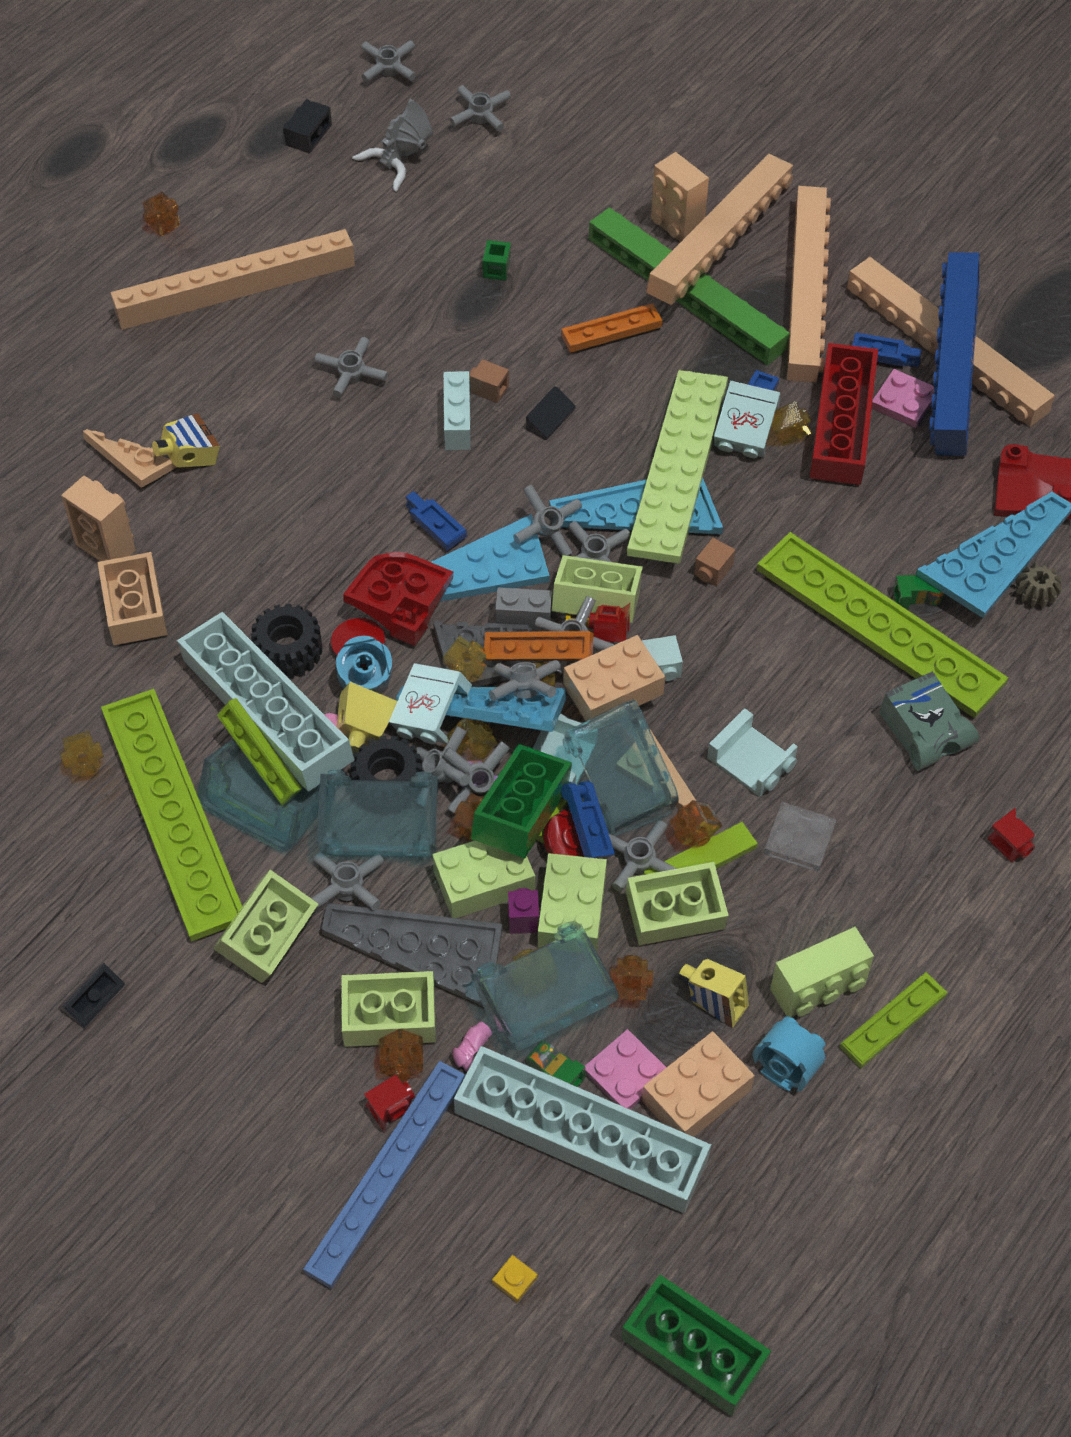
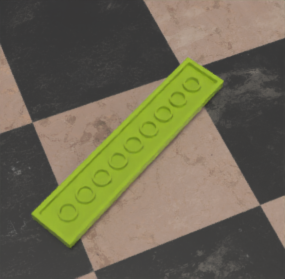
M791 532L757 563V571L917 679L933 671L955 705L973 718H976L1007 684V676Z
M151 689L102 706L101 710L191 942L227 929L241 909L242 904L155 690Z

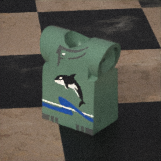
M933 671L885 693L879 713L904 748L909 750L911 762L917 771L938 762L944 755L960 752L979 742V734L975 726L965 717L960 716L959 709Z

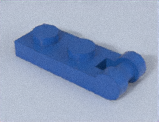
M582 781L578 785L575 783H565L562 786L561 794L568 801L584 857L606 859L615 855L593 783L591 781Z

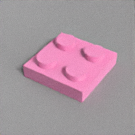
M893 369L874 397L872 409L916 428L932 405L934 387Z
M627 1029L585 1065V1075L613 1103L631 1110L642 1100L643 1086L667 1067Z

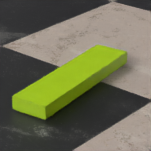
M234 698L228 701L217 717L280 804L284 806L290 803L302 787L238 699Z
M740 822L664 862L677 869L714 862L716 869L757 849L758 843L744 823ZM650 868L644 871V875L657 873L658 871Z
M925 972L841 1042L839 1048L862 1069L946 998L948 992Z

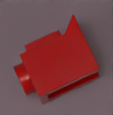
M631 602L623 608H620V606L601 605L597 607L596 613L591 612L589 629H593V637L611 642L627 640V631L630 630Z
M1016 808L992 825L991 828L995 832L989 835L987 839L1011 863L1020 856L1026 858L1035 849V845L1032 843L1035 836L1034 832L1020 818H1016Z
M397 1075L392 1076L364 1093L368 1101L366 1107L383 1132H385L387 1122L390 1121L392 1123L403 1116L410 1107L411 1100L415 1098L410 1085L406 1081L401 1083Z

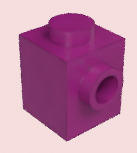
M520 888L515 891H508L509 933H538V890Z

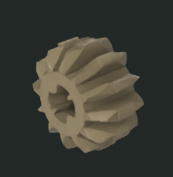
M1034 562L1031 567L1026 566L1016 578V595L1022 596V603L1030 602L1031 607L1039 604L1043 609L1047 604L1053 605L1062 591L1061 576L1056 575L1055 568L1047 569L1046 563L1039 567Z

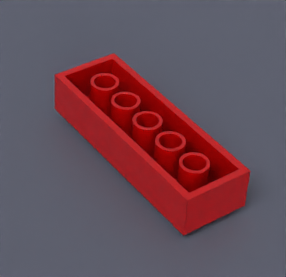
M828 343L810 478L861 485L866 462L878 349Z

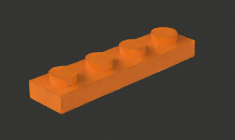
M652 303L562 328L561 336L571 353L662 327V319Z
M591 631L485 632L484 660L580 661L593 655L594 633Z

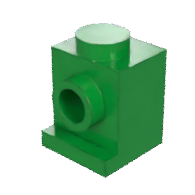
M487 240L482 260L483 278L507 281L511 259L510 242Z

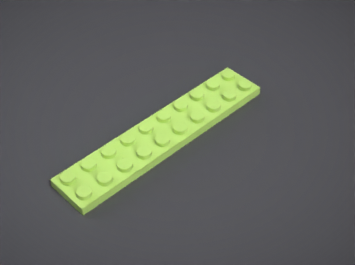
M678 370L628 544L627 556L680 564L727 389L728 377Z

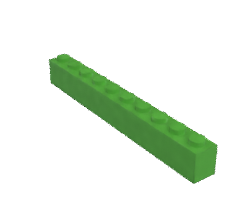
M610 207L589 222V240L647 281L649 280L650 273L672 252V250L661 244L656 238L645 233L640 227L634 225ZM702 273L697 283L687 289L683 298L676 300L767 366L788 349L790 333L784 327L779 326L765 314L760 313L746 301L733 294L728 288L714 281L709 275Z

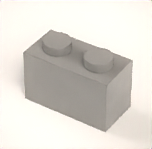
M498 587L495 609L496 623L528 625V628H537L535 627V621L538 617L551 621L552 591Z

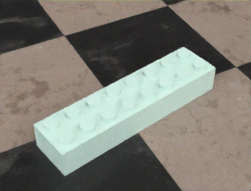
M223 612L177 640L184 662L225 705L234 698L238 699L291 774L308 792L354 761L349 739Z
M483 1046L480 1047L454 1097L455 1114L684 1214L709 1159L711 1144Z

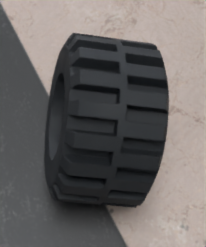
M279 604L275 605L272 610L269 608L264 610L263 616L258 615L256 623H253L251 628L252 642L285 675H288V678H294L295 674L302 676L305 674L306 669L311 671L315 667L314 663L319 662L323 648L320 626L318 625L317 618L315 616L312 617L311 611L308 609L303 611V606L300 605L292 607V604H285L284 607H280ZM287 637L298 639L294 643L287 645L276 643L280 639Z
M379 736L380 740L375 741L372 738L368 740L367 746L362 744L359 747V753H354V761L351 762L353 791H355L357 800H361V804L365 808L371 806V811L376 813L378 810H382L383 814H389L390 810L398 813L401 812L402 807L408 809L412 806L411 800L415 801L423 788V768L420 754H417L415 746H409V741L405 739L398 741L396 736H391V739H386V736ZM386 769L396 770L401 773L398 777L391 780H380L374 777L376 773Z

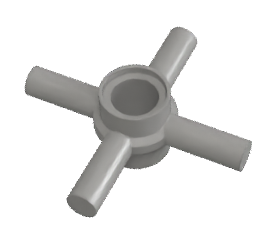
M409 40L398 49L391 45L382 46L377 49L368 42H364L361 49L376 58V65L361 75L363 81L368 82L379 73L385 77H392L399 73L408 80L413 81L416 73L402 65L400 58L415 48L414 42Z
M464 85L458 87L457 92L469 105L467 110L450 118L452 126H456L471 118L476 124L488 122L498 132L503 130L504 124L492 112L493 107L511 99V94L508 90L490 98L488 94L483 92L472 94Z
M361 337L355 350L344 351L339 358L321 353L315 355L316 363L338 368L341 376L332 391L335 397L340 398L348 384L360 382L363 376L381 381L387 380V371L365 366L362 360L370 343L368 338Z
M532 484L524 488L523 491L535 509L536 514L530 526L513 535L515 542L520 544L535 534L551 536L562 556H568L573 553L559 530L565 517L582 508L581 502L575 499L559 509L554 506L545 507ZM544 516L550 519L551 526L546 524Z
M576 521L572 522L568 527L583 544L581 553L575 556L579 558L612 562L608 558L610 549L631 537L627 529L606 539L601 534L588 535Z
M586 596L576 619H568L561 625L538 617L535 621V627L545 631H588L585 624L596 600ZM593 637V648L602 651L614 645ZM559 661L561 668L556 673L562 674L568 661Z
M553 660L538 668L531 662H520L511 668L498 663L494 668L495 673L510 679V681L490 690L489 697L492 701H496L514 692V696L521 699L534 697L538 693L552 698L556 694V688L540 681V679L560 670V663L558 660Z
M457 726L443 751L432 749L428 752L422 747L416 748L417 754H420L423 761V771L429 774L427 781L415 800L416 802L426 806L439 781L445 783L455 781L462 786H466L469 783V776L461 772L442 756L448 747L456 752L467 731Z
M501 741L484 763L470 764L452 748L448 747L442 756L469 776L470 779L469 783L448 806V809L455 815H457L474 793L481 794L489 791L494 783V773L492 770L510 749L505 743ZM484 771L485 781L480 785H474L472 782L474 773Z
M658 820L646 838L636 837L630 840L629 843L609 833L613 848L624 854L627 864L612 884L615 890L622 892L627 885L628 878L634 874H644V871L650 868L658 872L677 869L656 858V852L653 848L667 829L665 822ZM641 854V855H645V856H643V857H637L636 855Z
M322 852L315 856L314 861L332 876L331 885L311 898L318 903L316 909L335 896L344 901L359 898L372 910L378 909L381 901L362 885L363 877L384 863L380 854H376L360 866L349 861L336 865Z

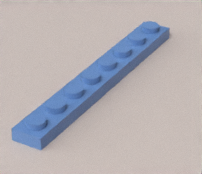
M441 1061L438 1062L303 1270L306 1275L330 1289L334 1287L454 1100L466 1076L465 1074Z

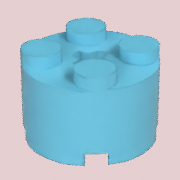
M358 636L348 640L336 658L339 684L344 689L349 682H352L379 694L388 688L392 676V657L389 649L370 636ZM365 664L368 670H362L360 665Z
M787 1016L782 1021L776 1022L753 1051V1059L755 1064L758 1060L763 1066L761 1073L773 1084L788 1091L795 1087L798 1088V1092L806 1087L824 1063L825 1053L823 1048L826 1044L819 1035L811 1034L799 1026L795 1019Z

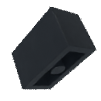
M306 99L296 109L292 118L284 124L283 134L286 146L310 154L332 126L331 108Z

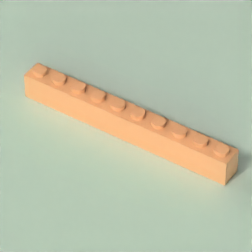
M768 154L650 273L646 293L670 305L678 298H683L687 289L697 283L700 275L703 272H708L711 264L721 258L726 248H731L735 239L739 235L742 236L751 223L754 224L759 214L762 211L765 212L770 203L779 198L781 191L791 185L793 165Z
M798 186L787 380L817 383L818 372L823 373L824 358L820 357V354H824L825 339H821V335H825L826 321L821 320V317L826 315L827 304L822 302V299H826L827 284H823V281H827L828 267H824V264H827L829 249H824V246L828 247L829 232H825V229H829L830 215H826V212L830 211L831 198H826L827 188Z
M346 229L113 291L111 292L114 310L120 327L123 330L355 266L353 244Z
M871 257L850 270L847 289L935 355L936 349H938L939 308ZM975 336L972 384L1028 427H1031L1047 415L1051 410L1055 395Z

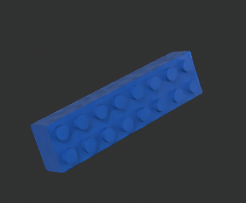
M948 252V263H943L942 267L943 284H941L940 299L942 300L941 306H939L940 325L937 329L938 349H936L935 353L936 372H934L933 378L934 394H932L931 409L933 411L932 417H930V445H935V455L967 456L980 282L979 253Z

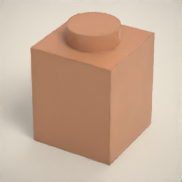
M482 359L478 366L474 367L469 374L471 393L498 403L509 388V369Z
M712 538L696 558L694 575L698 576L702 581L709 582L717 587L734 565L735 549Z

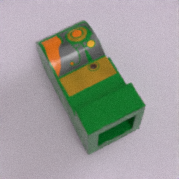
M917 575L896 576L893 587L895 602L905 609L909 610V606L912 604L925 603L930 606H936L942 603L945 593Z
M544 1040L540 1041L525 1059L529 1067L576 1087H579L585 1080L584 1065L577 1060L573 1062Z

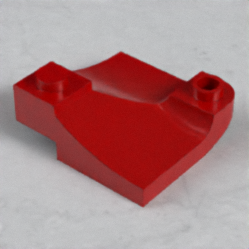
M1010 444L1002 449L997 472L994 516L1009 517L1012 514L1016 515L1025 510L1026 506L1050 492H1054L1071 503L1070 458L1034 454L1029 451L1028 446Z
M404 552L376 555L367 562L344 592L343 602L358 608L377 620L391 632L392 637L415 646L427 630L428 623L437 604L453 580L454 571Z

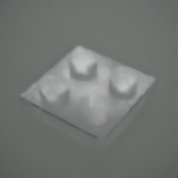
M782 802L766 843L764 854L819 872L837 819Z

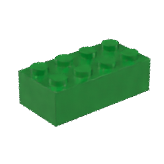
M518 744L474 812L471 839L526 858L562 799L561 789L565 783H569L572 762Z
M659 1274L622 1327L621 1339L731 1417L768 1363L771 1350L661 1274Z

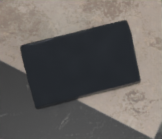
M554 386L526 416V429L547 440L576 409V405L558 387Z
M105 963L100 964L58 1009L84 1028L125 983Z

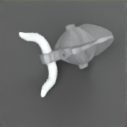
M411 98L404 113L399 114L396 119H393L387 128L386 138L381 141L386 150L370 148L352 157L356 161H363L371 157H381L380 162L391 169L393 166L397 170V176L393 182L395 192L398 191L406 177V169L400 161L401 157L409 156L419 149H424L428 139L433 136L427 115L421 106Z

